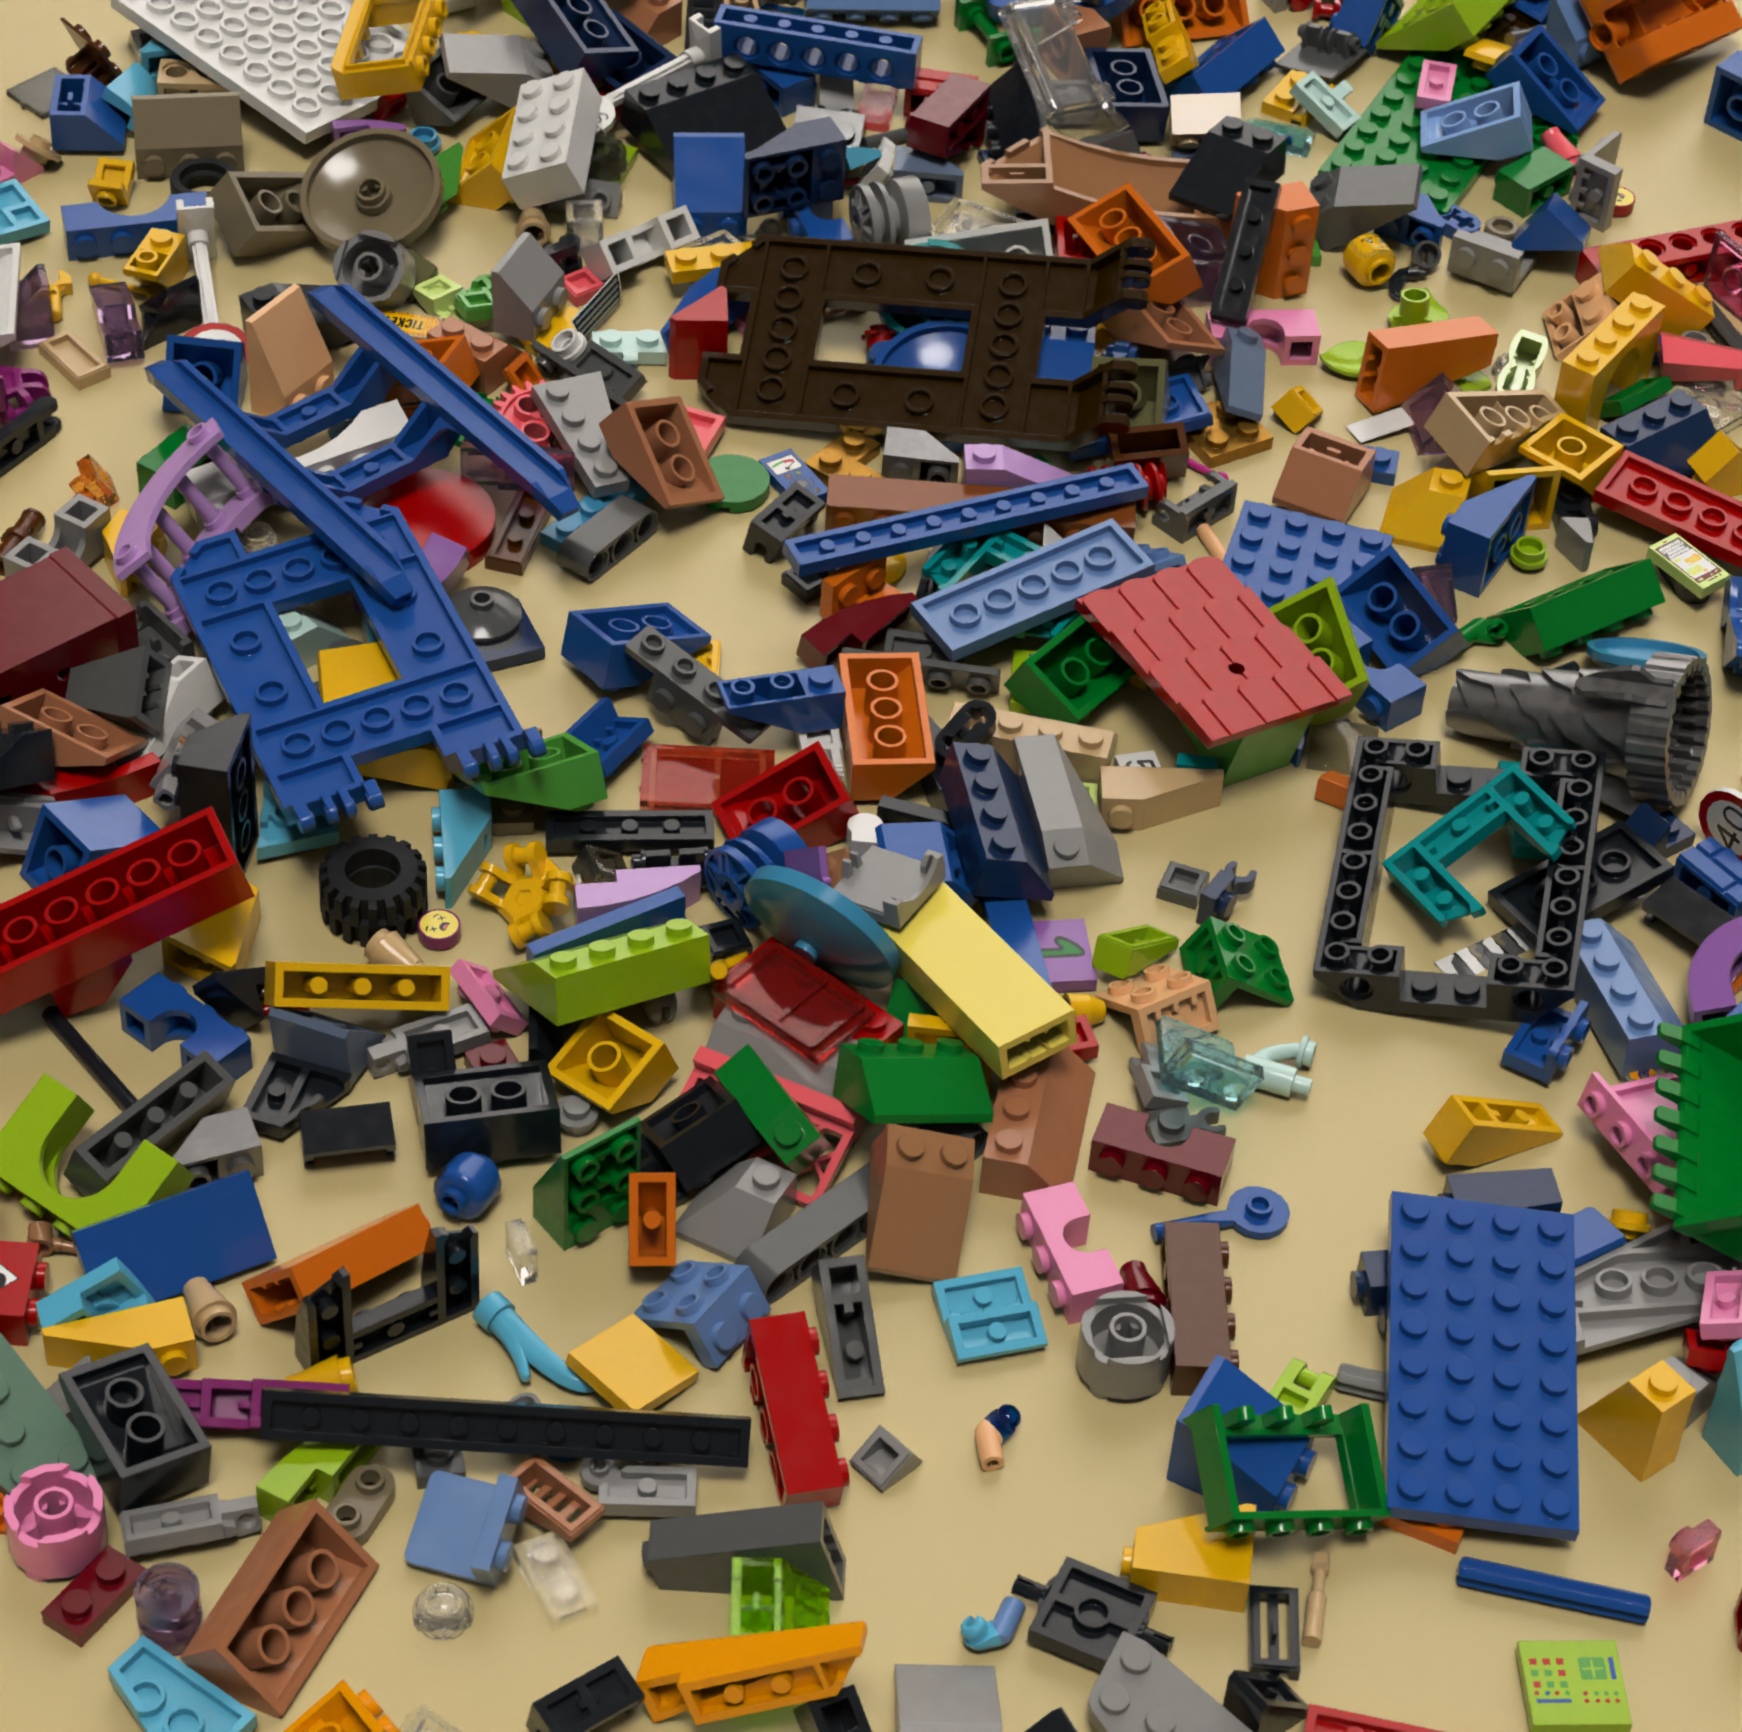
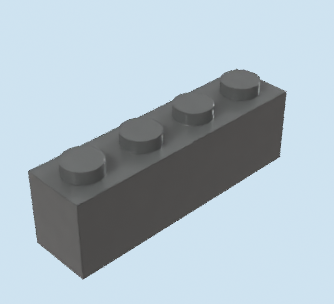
M206 1050L202 1051L76 1147L63 1175L85 1197L103 1190L116 1178L144 1139L162 1151H167L189 1134L202 1117L213 1115L225 1105L236 1080Z

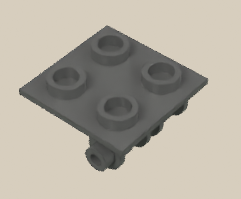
M1306 22L1305 24H1300L1297 30V35L1301 37V43L1278 60L1275 67L1288 70L1289 72L1293 69L1308 74L1314 71L1323 81H1333L1366 54L1367 49L1360 48L1361 39L1355 33L1336 28L1331 29L1328 26L1322 28V25Z

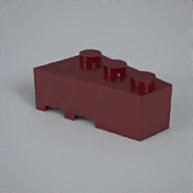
M953 73L943 83H940L929 97H925L922 104L914 112L911 111L905 122V131L908 132L907 147L945 159L960 154L961 149L969 151L972 150L973 145L977 147L983 146L991 84Z

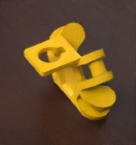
M531 841L526 847H520L518 843L506 844L503 850V859L508 873L489 862L482 861L478 869L482 873L477 883L470 884L467 890L468 894L496 908L510 923L507 927L509 936L514 945L520 950L530 943V938L536 935L543 938L553 933L550 916L564 915L569 912L570 900L565 895L568 890L574 893V884H576L570 873L560 869L548 858L545 846L541 841ZM527 863L530 866L532 876H525ZM496 881L509 886L503 899L491 892Z

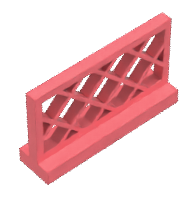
M700 1045L693 1058L695 1067L680 1095L709 1076L724 1087L714 1072L731 1057ZM775 1075L823 1135L828 1133L841 1138L834 1152L818 1157L798 1174L816 1169L820 1180L812 1196L796 1190L795 1204L806 1207L830 1189L853 1141H859L866 1126L863 1116L842 1101ZM768 1144L753 1150L751 1155L745 1160L755 1157L762 1158L775 1153V1151ZM776 1154L780 1167L795 1173L790 1168L787 1169L784 1162ZM827 1165L824 1173H822L820 1167Z

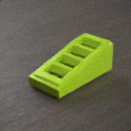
M1147 924L1103 933L1097 937L1092 965L1113 976L1125 979L1135 975L1178 948L1180 939Z

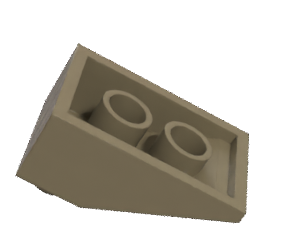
M227 171L206 195V197L213 198L215 219L234 257H262L317 241L311 233L300 207V188L306 172Z

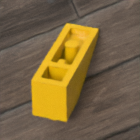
M1451 1094L1423 1134L1433 1146L1435 1156L1443 1163L1451 1166H1479L1559 1140L1563 1132L1541 1103Z
M183 1296L41 1328L45 1359L49 1366L71 1369L87 1355H90L91 1362L149 1343L168 1376H177L184 1372L198 1369L196 1340Z

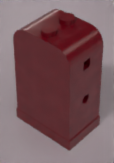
M67 546L0 581V705L42 688L65 699L70 668L139 647L135 608Z

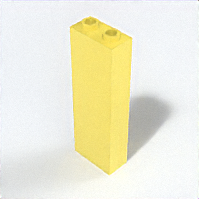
M944 881L939 884L901 929L876 921L889 935L898 949L901 957V967L897 973L1002 1080L1077 1043L1074 1009Z

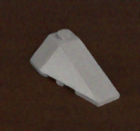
M1054 734L1014 737L1013 747L1021 788L1052 889L1123 882L1124 877L1117 842Z

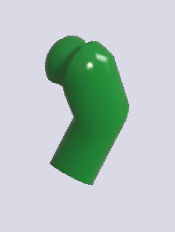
M1475 618L1459 630L1469 643L1466 647L1468 648L1473 643L1495 645L1502 642L1508 635L1509 626L1501 618L1493 620Z

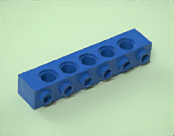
M727 4L720 5L713 21V27L717 25L721 28L722 57L738 53L747 63L757 64L761 67H777L789 69L797 73L808 72L825 75L828 78L839 77L858 80L865 84L876 83L889 85L896 89L907 88L913 90L921 69L922 35Z

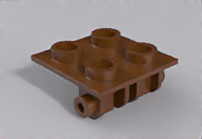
M63 17L60 19L80 50L75 55L69 56L66 59L65 65L69 74L92 75L104 86H107L123 73L115 63L109 61L108 58L111 56V53L100 40L97 39L93 42L89 33L80 24L73 26Z

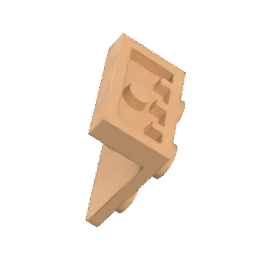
M1167 964L1151 965L1143 970L1144 974L1132 979L1125 978L1112 981L1107 985L1108 989L1095 994L1096 998L1105 1002L1106 1007L1131 1015L1141 1056H1143L1140 1047L1142 1042L1157 1044L1163 1053L1220 1029L1210 980L1192 975L1190 971H1179L1170 968Z

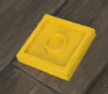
M634 1313L570 1351L565 1362L571 1370L614 1408L653 1410L695 1383L699 1374V1370Z

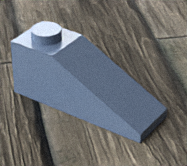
M1227 326L1220 341L1226 351L1223 356L1214 355L1211 362L1225 412L1260 422L1263 416L1266 350L1262 338L1256 331L1248 327L1236 329Z

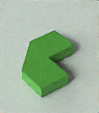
M491 274L479 275L471 282L469 289H462L455 295V308L466 322L493 319Z

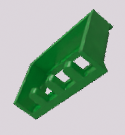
M1360 1403L1340 1414H1333L1331 1405L1317 1406L1302 1414H1294L1292 1405H1283L1262 1415H1255L1252 1405L1240 1406L1222 1415L1220 1404H1211L1181 1419L1192 1432L1209 1525L1205 1527V1533L1225 1532L1227 1539H1240L1252 1536L1256 1531H1265L1267 1538H1279L1292 1535L1296 1532L1295 1530H1305L1307 1537H1319L1335 1532V1529H1344L1346 1536H1357L1372 1532L1374 1530V1523L1391 1516L1390 1511L1386 1510L1387 1493L1369 1403ZM1335 1438L1349 1509L1240 1512L1226 1439Z

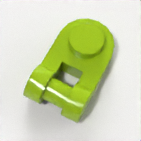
M1294 1357L1269 1393L1283 1405H1292L1295 1414H1302L1327 1402L1334 1390L1337 1378L1324 1371L1319 1375L1307 1369V1363Z

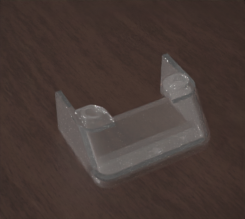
M1020 0L1010 2L998 9L1002 24L1037 106L1047 122L1060 134L1080 140L1085 136L1120 132L1130 126L1128 120L1113 106L1112 101L1116 100V97L1110 85L1106 81L1101 83L1093 74L1073 26L1084 20L1073 0Z

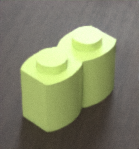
M1521 329L1515 335L1509 348L1505 367L1499 374L1495 391L1534 389L1535 381L1541 373L1548 349L1547 337Z

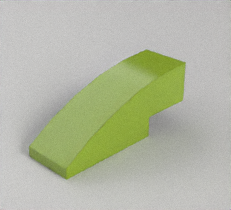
M308 1441L301 1443L280 1460L256 1485L260 1517L271 1522L280 1508L314 1498L316 1500L320 1498L330 1503L348 1475L357 1467L368 1464L382 1446Z

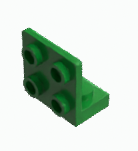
M1209 916L1179 948L1185 970L1190 971L1192 975L1210 980L1216 1009L1237 988L1289 1007L1294 1001L1289 986V979L1284 971L1279 955V948L1266 935H1258L1239 927L1233 922L1227 923Z

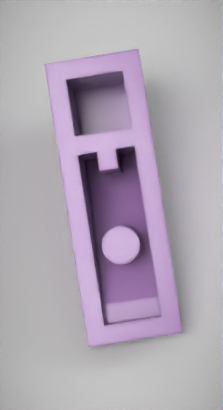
M983 443L964 444L961 484L1019 488L1074 475L1004 445Z

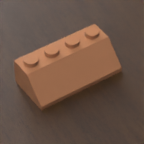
M1069 1047L1004 1080L1000 1079L993 1110V1122L990 1123L982 1159L979 1193L1022 1200L1023 1193L1073 1182L1095 1072Z
M315 1498L280 1508L180 1659L192 1670L239 1703L275 1718L282 1717L377 1570L379 1564Z

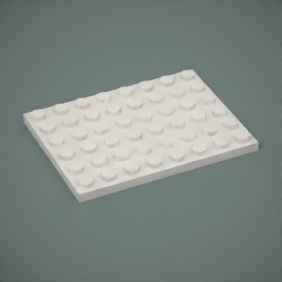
M111 0V8L230 92L239 91L241 100L304 144L332 132V121L359 119L377 110L379 96L341 100L330 68L354 0ZM397 24L369 28L370 40L361 41L364 57L363 59L354 60V62L361 63L402 58L410 33Z

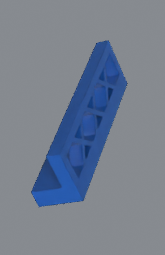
M675 886L526 944V961L636 929L664 924L672 919H686V896L678 886Z

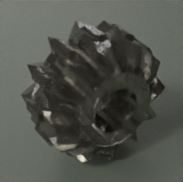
M600 129L595 134L587 179L621 181V174L627 171L626 148L622 140H618L614 132L605 135Z

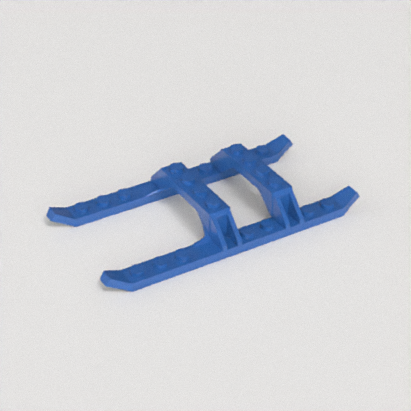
M349 284L322 285L306 294L310 307L319 311L359 346L330 387L267 417L243 412L186 359L160 360L144 368L148 382L155 386L195 424L206 423L213 417L225 436L218 442V445L258 481L259 488L263 492L273 495V500L278 506L288 509L391 606L412 596L413 593L398 552L339 498L352 496L364 499L405 477L431 466L449 456V452L460 434L532 495L556 520L561 521L578 512L580 508L562 465ZM396 380L400 381L422 400L393 442L329 473L305 468L285 450L319 432L334 427L338 423L359 414L362 410L384 402Z

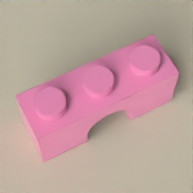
M1314 309L1251 310L1247 326L1211 319L1209 315L1210 310L1206 311L1205 326L1219 342L1227 326L1236 329L1248 327L1261 336L1265 349H1269L1277 354L1281 365H1317L1321 333ZM1209 354V366H1211V362L1214 357V355Z
M1074 1181L1023 1193L1021 1213L1016 1214V1226L1019 1236L1022 1240H1028L1032 1248L1034 1267L1038 1274L1044 1273L1048 1282L1050 1300L1056 1309H1061L1068 1325L1081 1322L1086 1309L1088 1311L1095 1305L1096 1299L1103 1294L1120 1291L1124 1288V1281L1108 1249L1095 1252H1081L1073 1249V1247L1086 1244L1090 1213Z

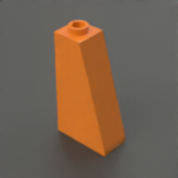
M1480 316L1369 331L1355 396L1370 411L1380 413L1491 366L1499 333Z
M419 1203L402 1208L242 1282V1286L260 1326L297 1315L302 1298L316 1291L332 1278L331 1275L343 1266L350 1274L351 1289L422 1254L431 1225L423 1214Z

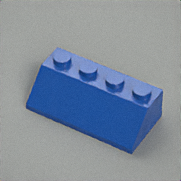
M1264 16L1219 39L1197 57L1199 66L1173 82L1164 84L1163 88L1169 105L1170 95L1240 92L1241 95L1242 93L1239 89L1242 88L1244 90L1260 79L1257 75L1258 73L1262 75L1273 69L1277 65L1275 59L1284 53L1285 49L1266 17Z

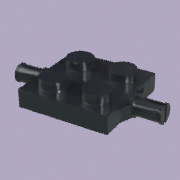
M1068 1556L1058 1574L1049 1580L1046 1585L1023 1577L1021 1574H1018L1017 1579L1014 1581L1011 1594H1016L1038 1603L1037 1614L1028 1629V1642L1099 1671H1102L1123 1630L1146 1641L1165 1657H1168L1173 1647L1175 1637L1148 1627V1619L1156 1605L1157 1592Z

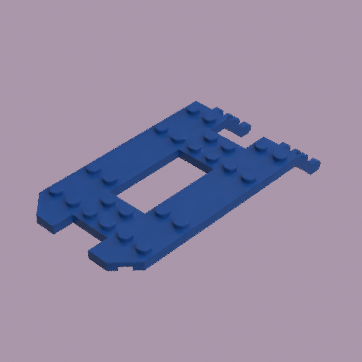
M345 496L339 499L397 550L402 567L413 590L412 596L393 606L386 602L360 575L314 533L247 554L235 530L197 541L188 552L189 560L183 568L177 567L170 576L172 590L234 716L240 713L251 714L253 755L288 826L297 823L302 834L315 830L316 822L314 817L325 815L327 822L331 825L340 822L337 811L339 809L343 810L347 819L356 817V814H358L356 804L364 801L371 811L384 808V799L375 779L364 782L356 766L432 742L449 774L460 771L465 781L478 777L480 774L478 764L487 762L490 770L494 772L503 769L500 758L504 756L509 766L519 764L520 756L518 751L527 749L529 755L534 759L547 755L544 740L537 727L523 730L400 509L383 504L380 509L365 506L363 499L352 496ZM351 591L398 680L323 703L278 613Z

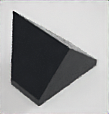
M196 275L164 289L138 306L142 314V352L166 341L167 335H179L202 324L200 284Z

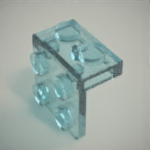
M1162 1016L1156 1022L1161 1083L1236 1111L1263 1082V1066L1235 1056L1234 1046L1229 1040L1168 1016Z

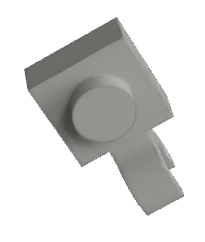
M1142 1042L1140 1047L1143 1052V1059L1131 1057L1129 1059V1067L1133 1073L1132 1077L1144 1107L1160 1110L1187 1106L1189 1099L1177 1070L1165 1067L1161 1048L1157 1044Z

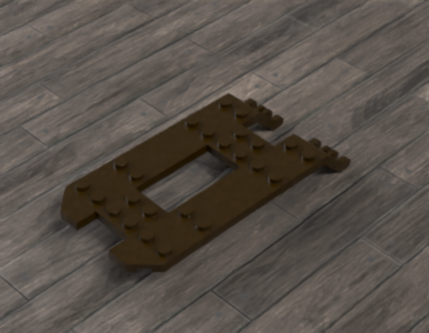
M763 234L752 241V247L738 256L733 253L721 261L716 288L721 285L727 288V300L750 302L740 354L703 351L697 384L699 391L722 416H726V421L729 424L835 433L857 431L864 435L886 437L887 426L925 430L938 441L970 444L985 443L1007 447L1073 452L1108 433L1126 434L1130 430L1131 419L1123 413L1129 412L1133 408L1134 401L1132 398L1135 395V386L1129 382H1116L1115 380H1135L1138 374V364L1134 361L1113 359L1075 380L1038 378L1046 325L1092 328L1126 309L1143 310L1147 307L1149 295L1142 289L1148 288L1151 283L1153 264L1147 259L1155 255L1156 243L1152 239L1131 237L1100 255L1088 259ZM826 308L970 319L962 371L816 360ZM1111 411H1116V412H1122V413H1109V412H1111Z

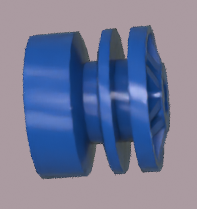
M768 817L761 819L742 831L739 837L729 839L722 846L709 851L704 859V875L715 902L729 918L738 917L742 927L747 929L762 925L746 902L744 896L746 883L759 867L766 865L785 867L784 851L807 848L805 842L783 820Z

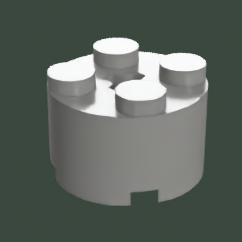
M364 230L357 233L351 239H346L339 246L333 261V274L338 285L349 284L376 308L397 309L405 303V300L414 288L416 266L414 257L396 240L380 231ZM372 269L378 270L377 273L371 276Z
M1128 1290L1103 1294L1096 1299L1095 1305L1088 1311L1086 1309L1081 1320L1076 1364L1082 1379L1089 1385V1391L1094 1397L1099 1399L1132 1400L1145 1396H1155L1161 1392L1163 1383L1169 1373L1175 1338V1324L1171 1314L1163 1305L1159 1309L1148 1302L1147 1295Z

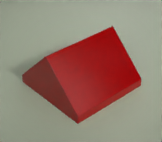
M721 285L670 317V378L674 380H697L703 351L727 353V288Z

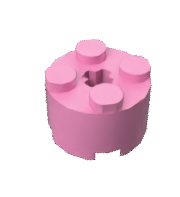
M66 1463L43 1464L24 1472L20 1476L21 1483L11 1491L10 1495L6 1494L4 1498V1521L9 1551L19 1567L25 1570V1575L28 1578L37 1582H43L48 1579L68 1578L82 1572L108 1543L104 1496L98 1481L91 1474L87 1477L82 1473L71 1471L70 1464Z

